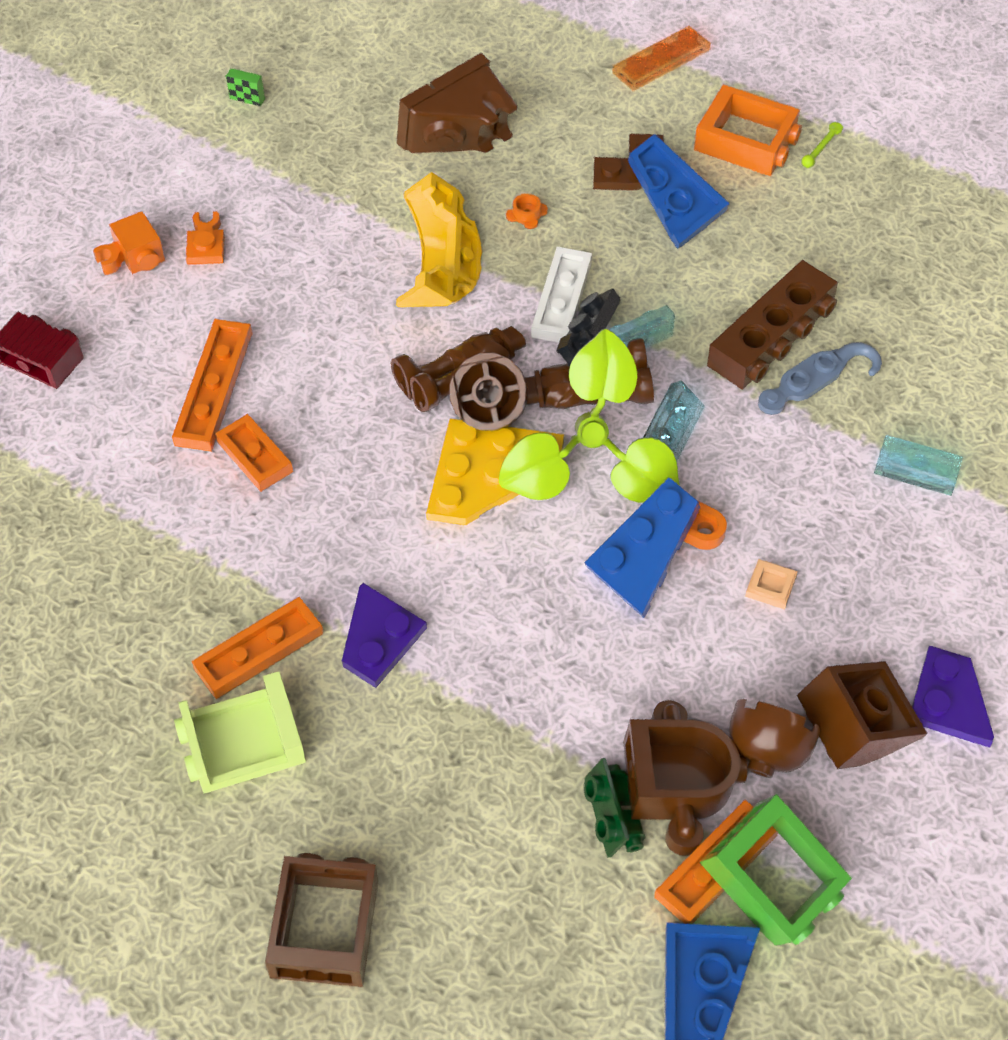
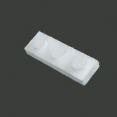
M562 247L556 248L532 323L531 338L559 343L560 338L568 334V325L576 317L590 271L592 253Z

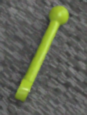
M833 122L829 125L827 135L810 155H805L802 158V166L805 168L814 166L815 158L835 134L842 132V124Z

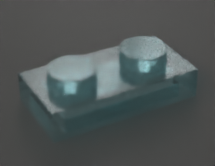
M665 305L654 311H647L640 317L627 323L615 325L609 330L618 336L626 347L629 341L643 338L646 349L673 336L675 314L668 305Z
M682 380L671 383L643 438L652 437L664 442L673 452L676 461H678L705 405Z
M886 435L874 474L952 496L963 456Z

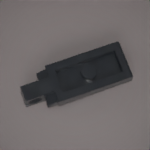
M613 288L600 295L595 292L586 297L580 304L581 310L579 314L568 325V334L560 338L556 351L558 354H561L569 367L578 351L589 343L602 329H606L621 301Z

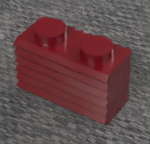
M17 311L0 329V364L55 389L60 387L84 359L79 339L73 332L65 328L59 331L56 327L53 328L50 324L47 325L42 318L36 315L28 317L25 313L22 314L20 311Z

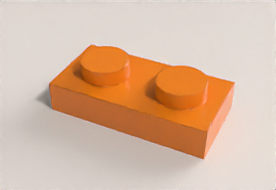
M248 414L215 433L217 443L260 492L293 472L291 461Z

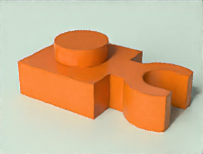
M213 211V218L209 222H202L199 212H195L192 220L196 231H187V265L224 263L225 236L223 229H219L221 221L218 211Z

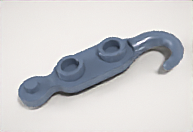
M852 342L839 349L815 353L787 371L781 377L779 388L763 391L758 399V407L765 414L776 415L783 411L787 401H803L810 398L837 380L847 362L855 356H865L871 360L872 367L868 374L874 376L880 371L882 366L881 356L875 348L862 342Z

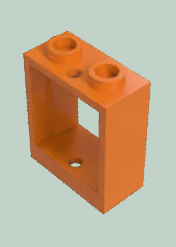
M723 84L696 128L694 150L771 176L777 166H784L789 154V144L796 145L802 130V125L798 124L800 109ZM730 115H734L776 129L778 132L771 144L767 145L723 130L722 128Z

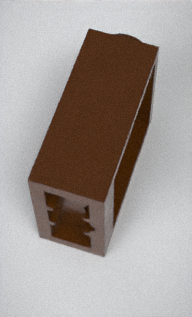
M301 853L297 857L284 856L265 965L270 978L363 987L378 888L376 864H369L368 861L357 857L344 858L342 861L324 860L323 857L312 853ZM298 885L362 890L353 953L287 946Z

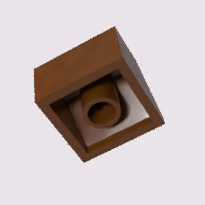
M886 661L827 666L797 694L809 721L813 726L817 724L820 727L819 737L837 770L859 767L881 759L922 739L928 734Z

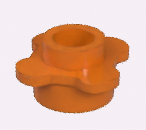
M528 193L521 194L513 200V208L507 210L506 218L510 222L516 221L523 224L526 229H534L538 226V220L541 216L547 214L548 208L545 204L541 203L537 196Z

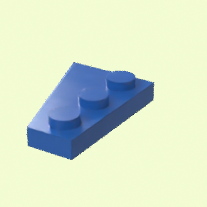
M656 134L652 135L629 154L628 162L677 249L727 211L729 202Z
M669 477L584 562L586 567L644 618L651 607L650 603L658 587L662 586L667 576L666 571L676 551L680 550L700 509L699 502Z
M666 923L664 1040L724 1039L760 928Z

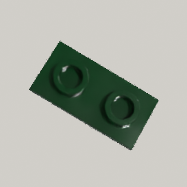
M601 758L584 778V795L587 801L592 803L596 817V837L599 842L603 843L607 858L612 857L624 845L629 853L639 851L644 847L642 841L646 838L640 820H632L631 810H622L621 807L630 806L627 773L621 770L620 765L612 764L608 766L606 758Z

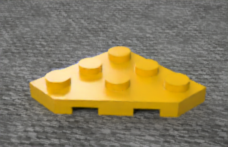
M450 418L426 511L427 520L467 525L497 505L500 506L518 496L519 494L504 489L499 484V473L502 463L514 445L524 437L533 433L549 432L506 427L497 431H481L467 425L463 420ZM549 433L555 437L559 451H561L564 444V435Z

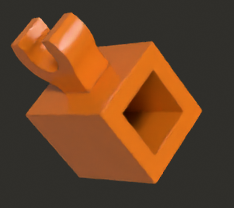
M143 211L109 224L114 242L100 245L93 250L97 263H101L104 275L113 274L118 271L123 261L132 274L141 270H152L158 263L165 261L161 240Z

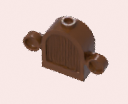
M665 700L655 706L651 719H630L624 737L623 746L632 820H671L665 834L666 845L677 855L689 856L701 844L704 837L703 826L697 819H704L719 812L727 803L734 784L746 782L747 761L745 757L739 756L737 747L732 739L720 728L704 721L687 720V711L680 703Z

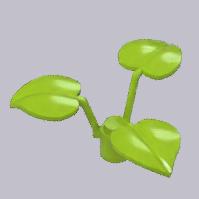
M602 329L589 343L581 348L570 364L569 380L575 393L587 401L598 399L597 405L591 412L584 413L577 419L575 423L576 434L571 437L570 442L563 450L559 451L558 443L553 435L540 432L530 434L521 439L510 450L502 463L499 473V484L504 489L534 500L553 498L564 490L570 477L569 466L562 458L568 456L573 448L581 442L588 448H597L605 445L621 460L613 467L610 478L615 489L623 497L631 501L644 503L669 477L680 486L677 461L671 449L664 442L652 437L640 438L633 441L629 445L626 454H624L608 438V426L599 415L605 406L606 400L614 403L625 402L634 392L637 383V369L630 351L622 340L608 329Z

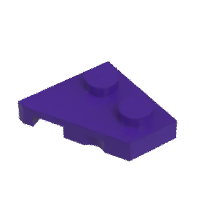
M362 583L356 598L342 657V666L377 688L427 629V622L365 583Z
M929 645L912 708L925 728L990 748L993 743L994 734L971 658Z

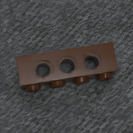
M801 260L710 344L707 367L742 390L751 381L755 383L760 382L766 375L769 364L775 359L778 361L783 360L789 353L792 343L798 337L805 339L820 316L827 318L832 313L837 304L835 294L838 281Z

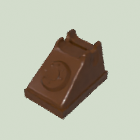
M479 53L431 81L430 86L426 84L400 99L396 144L404 151L408 150L411 153H444L469 150L487 153L494 149L491 141L494 139H501L506 142L513 137V133L508 127L507 119L508 114L510 115L515 112L518 106L490 69V61L482 53Z

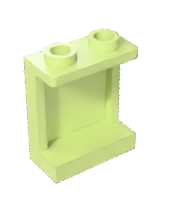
M280 671L263 676L266 689L195 710H190L187 700L178 702L182 717L174 719L181 745L189 743L192 753L184 757L191 782L200 781L203 793L306 763L302 743Z

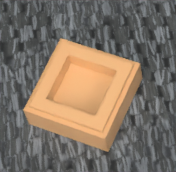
M758 559L745 597L785 609L798 571Z

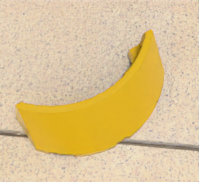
M431 172L404 192V199L411 210L419 232L422 264L420 274L415 279V286L397 298V307L449 306L455 304L474 289L480 277L481 241L475 221L470 220L464 213L463 202L465 199L456 187Z

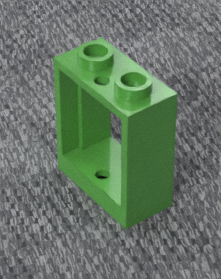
M777 794L759 801L699 862L756 927L760 928L764 936L776 946L791 942L797 945L805 940L815 929L812 921L821 911L827 913L840 903L844 898L841 890L852 879ZM771 826L816 876L823 881L819 888L789 920L737 864V861Z

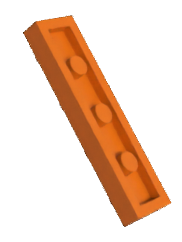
M214 319L172 435L174 446L212 452L216 441L215 433L221 427L252 336L251 324Z

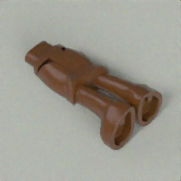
M513 326L503 330L493 328L489 333L483 332L472 335L458 346L446 350L436 360L421 366H417L413 359L406 354H401L391 359V370L397 385L408 399H413L419 411L427 412L437 407L441 400L450 395L452 377H455L457 370L461 367L460 365L466 359L479 353H496L508 359H513L515 351L526 347V340Z
M643 338L633 339L628 342L627 348L636 365L637 383L634 392L626 401L637 404L654 403L653 381L650 368L647 367ZM568 363L542 368L540 374L539 370H534V376L525 377L528 384V402L526 405L539 403V408L568 409L585 404L597 405L598 399L587 401L575 393L570 385V367Z

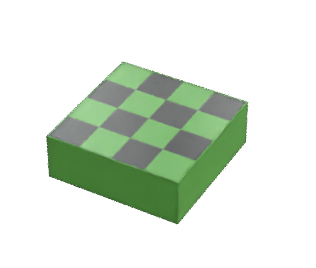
M230 68L226 74L230 99L261 107L265 100L262 76Z

